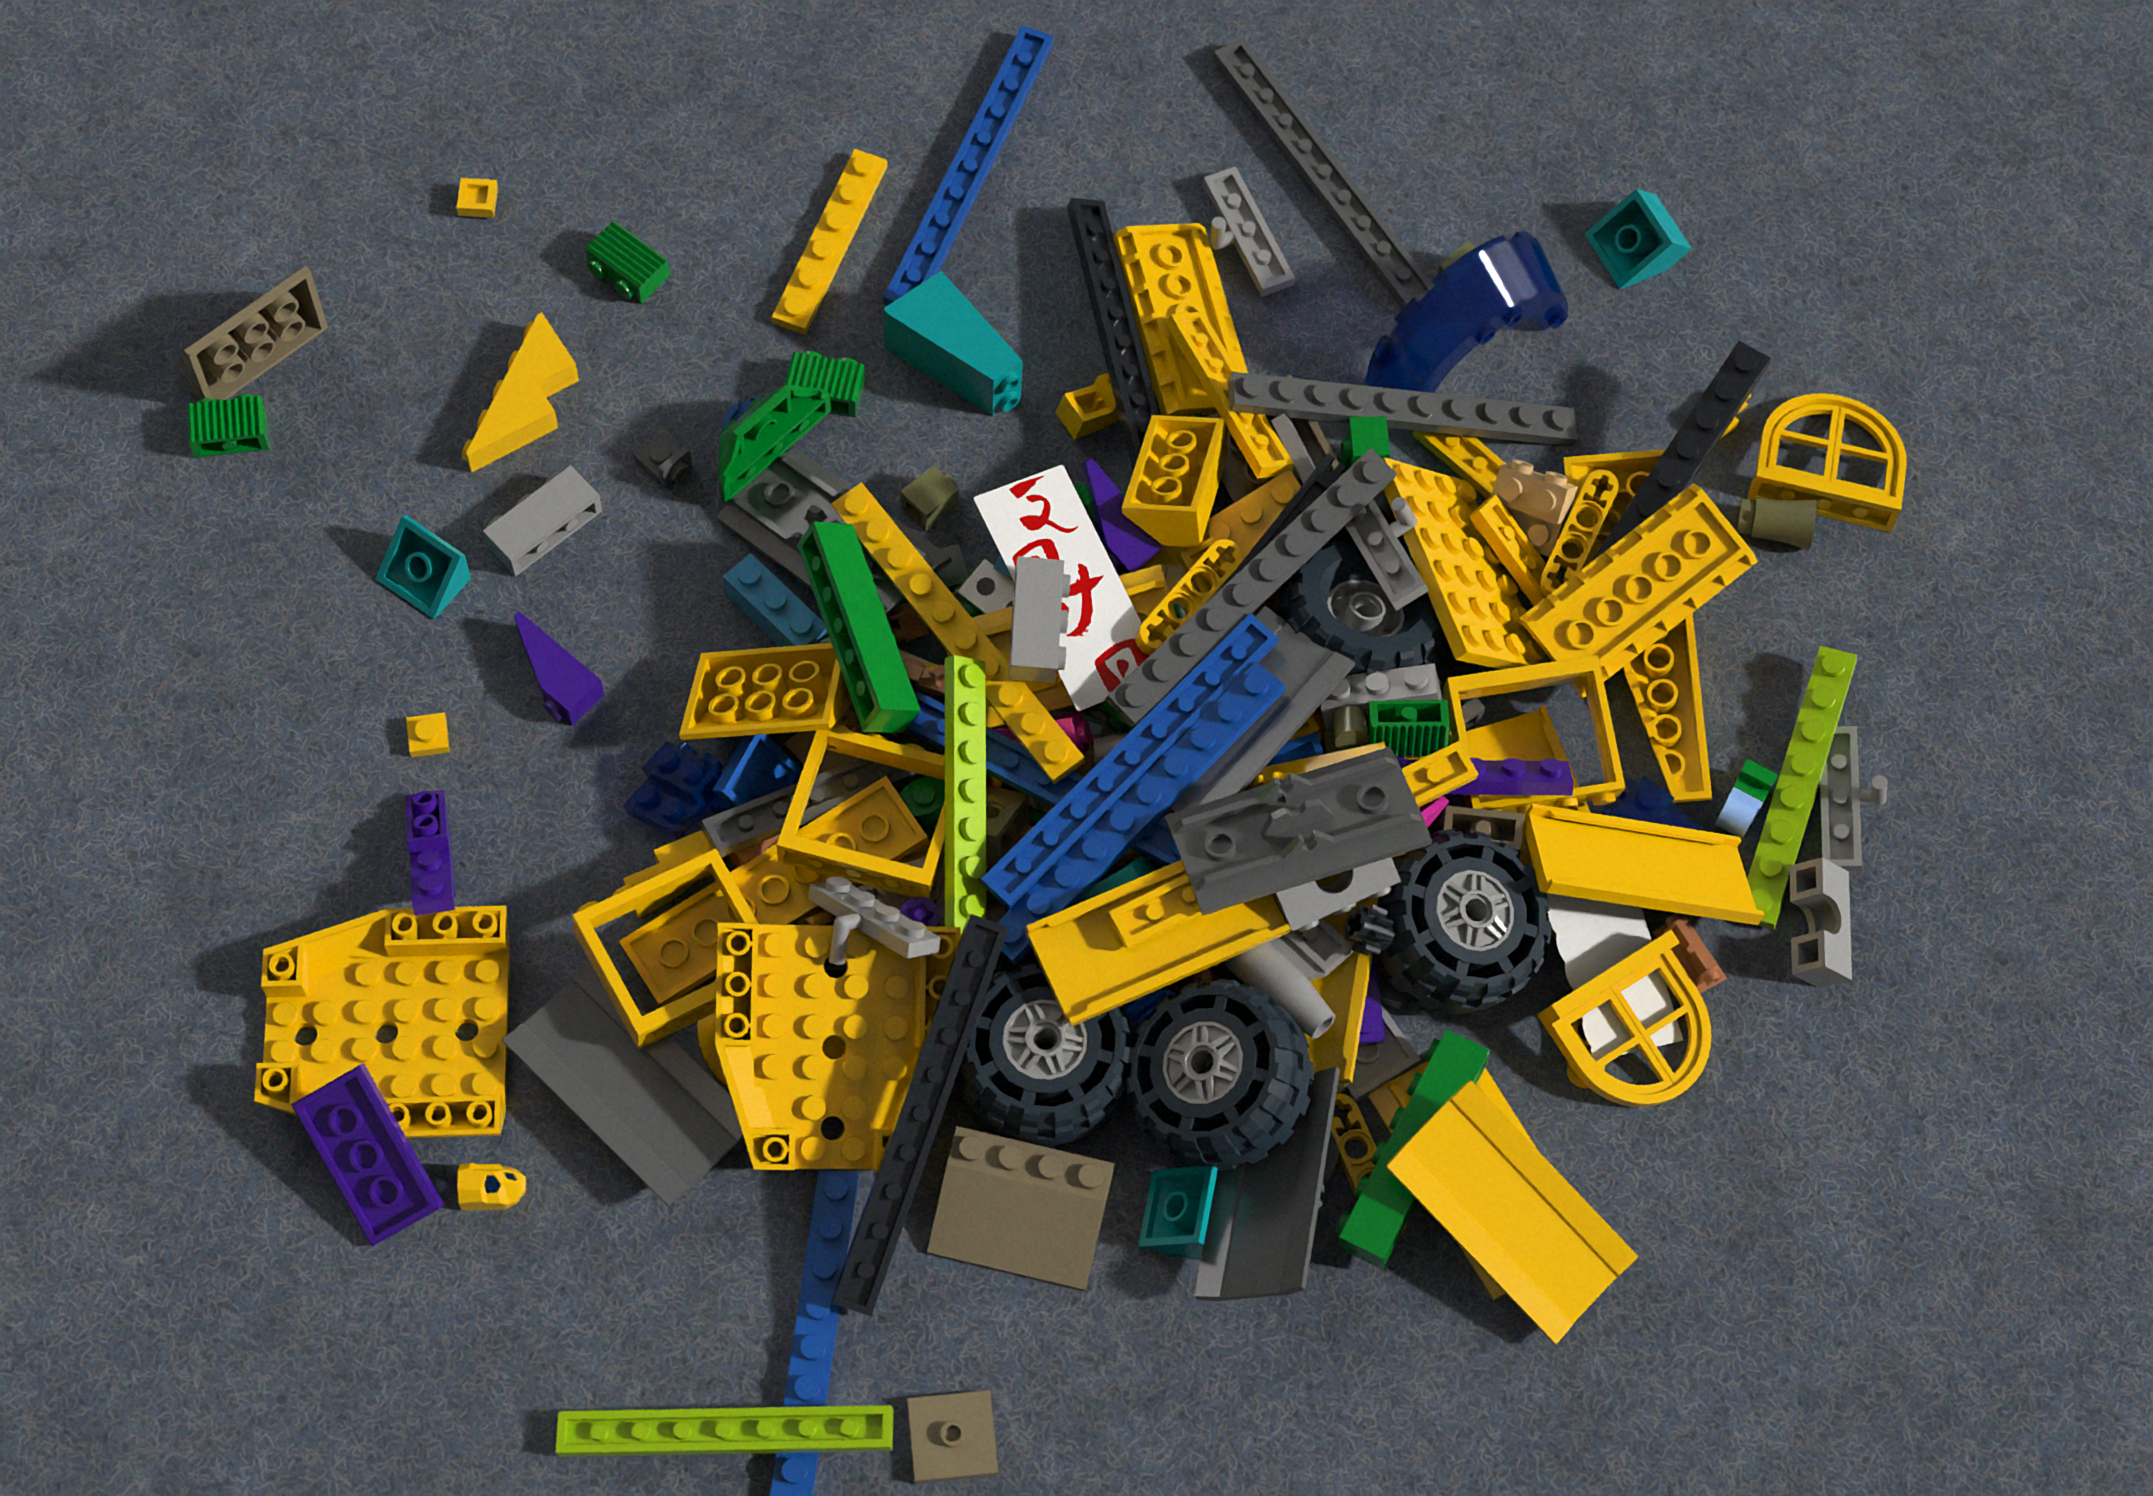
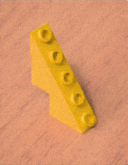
M542 312L537 314L534 322L529 321L526 325L523 343L519 351L514 350L508 362V372L504 380L500 379L496 383L493 391V401L489 409H484L481 412L477 423L478 430L473 440L468 439L463 447L462 460L468 462L471 472L557 429L558 424L555 410L547 397L579 381L575 361Z

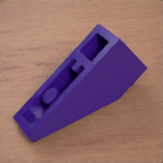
M1092 458L1086 459L1081 466L1101 542L1108 552V556L1117 573L1123 570L1127 574L1135 572L1165 545L1160 544L1122 514L1121 507L1125 496Z
M518 611L514 615L517 631L544 699L543 707L555 720L560 721L563 718L573 726L604 696L602 682L582 663Z

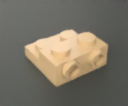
M1514 459L1512 463L1500 465L1491 497L1495 494L1498 496L1537 552L1550 557L1569 517L1578 486L1567 483L1568 478L1562 474L1546 471L1544 475L1533 471L1534 465L1525 461Z

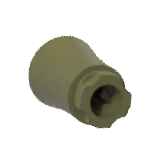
M1758 497L1755 500L1740 499L1736 531L1738 533H1745V535L1750 534L1751 538L1785 543L1809 551L1815 527L1817 500H1775Z

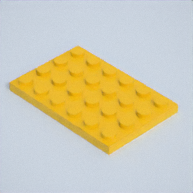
M1384 457L1383 460L1396 472L1397 476L1383 490L1390 506L1395 498L1402 497L1406 500L1417 518L1416 526L1404 533L1403 537L1416 568L1429 589L1427 594L1455 660L1497 669L1546 663L1544 658L1546 653L1523 624L1520 625L1517 622L1527 611L1521 606L1516 594L1518 592L1516 583L1508 575L1494 550L1477 531L1475 524L1469 517L1478 508L1475 500L1477 494L1473 486L1468 481ZM1392 509L1393 514H1394L1396 520H1398L1399 518L1397 517V515L1395 514L1394 510Z

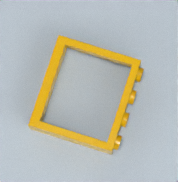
M1598 655L1447 678L1443 686L1445 700H1448L1453 743L1460 741L1469 758H1471L1460 700L1583 681L1604 779L1603 784L1573 788L1572 796L1526 795L1480 803L1479 795L1463 794L1466 808L1526 814L1532 803L1572 810L1577 808L1580 802L1593 801V805L1599 806L1616 801L1615 797H1619L1626 787Z
M834 724L829 730H816L776 845L778 862L833 877H842L852 882L912 898L926 897L931 899L945 856V801L923 869L796 834L826 749L945 780V754L940 755L926 751L923 747L916 744L908 743L902 745L891 742L878 734L864 735L856 733L840 724Z
M717 849L707 853L703 851L696 852L686 858L683 864L672 869H659L651 874L648 880L636 886L633 884L625 885L616 890L612 897L599 903L597 901L588 902L572 915L573 932L638 1050L715 1013L716 981L641 1016L594 928L710 874L715 879L738 922L758 923Z

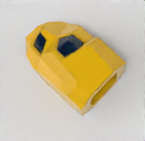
M459 1164L457 1189L460 1208L464 1211L505 1210L517 1204L525 1194L526 1177L517 1169L501 1166V1164Z

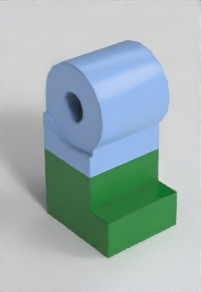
M1747 759L1715 822V826L1743 839L1778 774Z

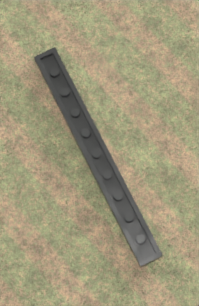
M1242 37L1214 51L1213 61L1407 315L1437 300L1439 291L1246 40Z
M1231 372L1227 378L1231 412L1280 416L1284 413L1290 418L1348 423L1349 417L1386 416L1388 428L1562 446H1573L1578 440L1574 408L1242 372Z
M1370 448L1118 685L1105 700L1133 727L1205 659L1250 613L1252 614L1378 495L1397 476L1396 472Z

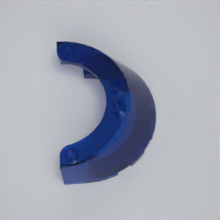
M1524 231L1516 232L1509 240L1501 235L1469 251L1431 280L1436 286L1428 290L1420 301L1418 298L1413 297L1394 318L1398 325L1392 330L1390 337L1383 335L1380 338L1370 358L1365 383L1373 387L1434 393L1443 379L1462 358L1478 344L1484 345L1489 342L1496 332L1503 327H1512L1520 320L1527 318L1535 319L1536 325L1541 330H1545L1548 327L1556 329L1561 326L1569 316L1567 313L1568 301L1540 242L1530 233Z

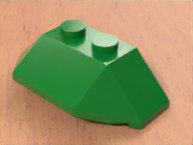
M784 385L772 389L764 397L756 398L749 405L747 412L737 421L731 420L728 422L719 435L718 484L720 500L727 504L831 412L830 393L820 388Z

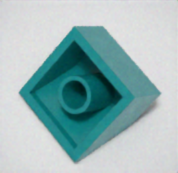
M1635 189L1584 234L1619 289H1624L1668 270L1692 249L1657 195Z

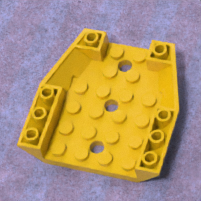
M455 907V910L415 916L413 908H389L263 949L261 987L267 997L263 1063L256 1064L255 1103L296 1115L291 1106L292 1103L364 1063L406 1138L501 1136L506 1113L508 1047L502 1042V1039L508 1035L510 983L507 907ZM465 1023H472L478 1027V1034L469 1041H462L456 1037L458 1028ZM392 1025L398 1029L397 1037L392 1042L381 1043L376 1040V1033L381 1027ZM310 1027L317 1031V1037L313 1043L303 1046L295 1042L296 1034L301 1029Z
M717 923L715 1048L754 1170H878L960 940L961 927L925 926L927 930L941 937L939 952L908 959L858 929L851 930L848 935L845 973L839 978H832L826 974L824 962L830 956L833 926ZM831 1035L839 1036L845 1045L843 1054L836 1059L828 1058L822 1049L824 1040ZM830 1116L839 1118L843 1124L842 1134L834 1140L826 1139L821 1133L822 1122Z

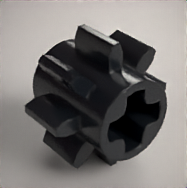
M1361 905L1359 910L1349 915L1345 923V934L1347 940L1354 942L1352 946L1353 951L1367 956L1370 952L1379 955L1381 950H1385L1390 946L1394 939L1395 928L1394 922L1386 918L1388 910L1375 905H1371L1370 908Z

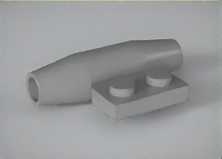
M1320 918V923L1309 930H1290L1288 934L1223 961L1228 970L1244 985H1251L1273 998L1292 1016L1301 1030L1313 1039L1324 1034L1332 1025L1336 1016L1311 984L1310 980L1320 977L1325 978L1353 953V945L1324 918Z

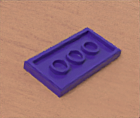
M364 1063L291 1104L371 1247L445 1206Z

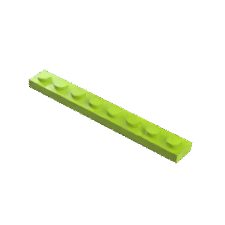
M1823 646L1819 647L1747 878L1756 909L1764 911L1765 914L1756 926L1775 930L1790 881L1789 866L1795 865L1857 663V654Z
M952 655L945 658V927H961L962 934L968 914L986 919V888L981 884V878L986 874L985 661Z
M891 1405L558 1411L556 1454L559 1457L892 1451L893 1408Z

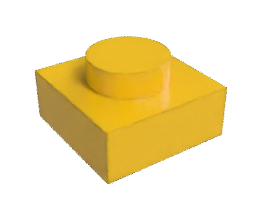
M461 178L456 207L458 216L494 218L498 192L497 180Z
M445 712L406 717L411 757L450 752Z

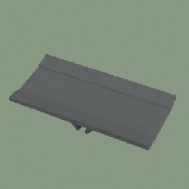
M794 447L782 454L732 498L716 518L727 529L813 591L797 543L813 521L844 523L833 510L831 503L850 491L852 487ZM887 513L935 573L952 562L950 556ZM862 546L869 571L872 573L876 590L888 619L890 613L905 598Z
M1264 606L1255 617L1279 638V641L1258 664L1283 682L1286 691L1169 810L1175 813L1243 792L1355 666V661L1337 652H1333L1327 647L1323 648L1315 644L1300 631L1294 633L1291 626L1284 619Z
M1391 747L1299 775L1290 773L1287 775L1288 778L1282 780L1274 778L1269 784L1165 815L1164 820L1189 878L1201 915L1203 916L1431 845L1432 840L1426 823Z
M590 961L563 989L525 1023L519 1025L502 1039V1042L667 1206H670L686 1193L744 1138L730 1094L669 1035L639 1050L637 1049ZM635 1003L641 1016L646 1015L647 1013Z
M1337 1066L1317 1071L1314 1074V1081L1307 1091L1310 1102L1303 1117L1298 1116L1291 1128L1295 1132L1283 1145L1278 1142L1269 1149L1270 1154L1268 1157L1254 1164L1245 1162L1241 1163V1166H1236V1169L1217 1170L1194 1294L1197 1300L1227 1301L1290 1295L1306 1289L1318 1208L1322 1206L1320 1194L1325 1191L1323 1175L1340 1074Z

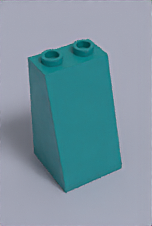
M942 271L883 308L884 346L888 351L991 416H994L1001 410L1007 412L1018 404L1021 398L1023 361Z

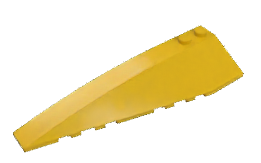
M1666 449L1563 458L1564 472L1568 478L1567 483L1578 486L1572 508L1590 473L1602 469L1610 471L1616 476L1619 483L1614 504L1584 567L1590 564ZM1601 482L1596 487L1593 502L1599 503L1602 493L1607 489V484ZM1581 512L1576 517L1579 525L1583 527H1592L1597 523V518L1591 512ZM1576 544L1579 554L1581 556L1583 554V551L1581 547ZM1692 613L1623 667L1673 803L1712 800Z

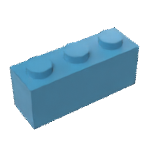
M751 553L723 575L725 596L778 647L816 644L829 636L825 623Z

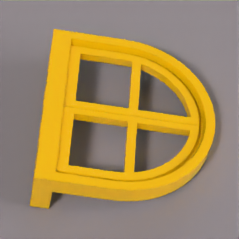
M1825 393L1795 397L1777 407L1766 421L1759 441L1755 473L1749 487L1747 499L1755 500L1756 497L1775 500L1816 499V515L1891 532L1902 507L1907 465L1904 444L1896 429L1887 419L1859 401ZM1815 414L1831 415L1828 440L1784 430L1793 421L1805 416ZM1844 419L1853 421L1866 429L1877 440L1883 453L1841 443ZM1779 440L1826 450L1823 476L1776 465ZM1840 453L1886 464L1883 490L1836 479Z
M1669 930L1537 1014L1565 1059L1583 1083L1601 1097L1620 1105L1650 1107L1675 1098L1690 1088L1698 1079L1709 1057L1711 1048L1709 1014L1702 996L1671 950V948L1680 943L1672 930ZM1657 969L1681 1007L1645 1030L1621 991ZM1608 1001L1632 1039L1595 1062L1571 1026V1023ZM1684 1014L1688 1027V1045L1681 1065L1673 1073L1650 1036ZM1637 1045L1660 1082L1651 1085L1629 1084L1614 1078L1601 1067Z

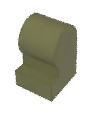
M1357 706L1339 708L1332 716L1334 730H1323L1321 737L1324 754L1368 745L1369 735L1365 711Z

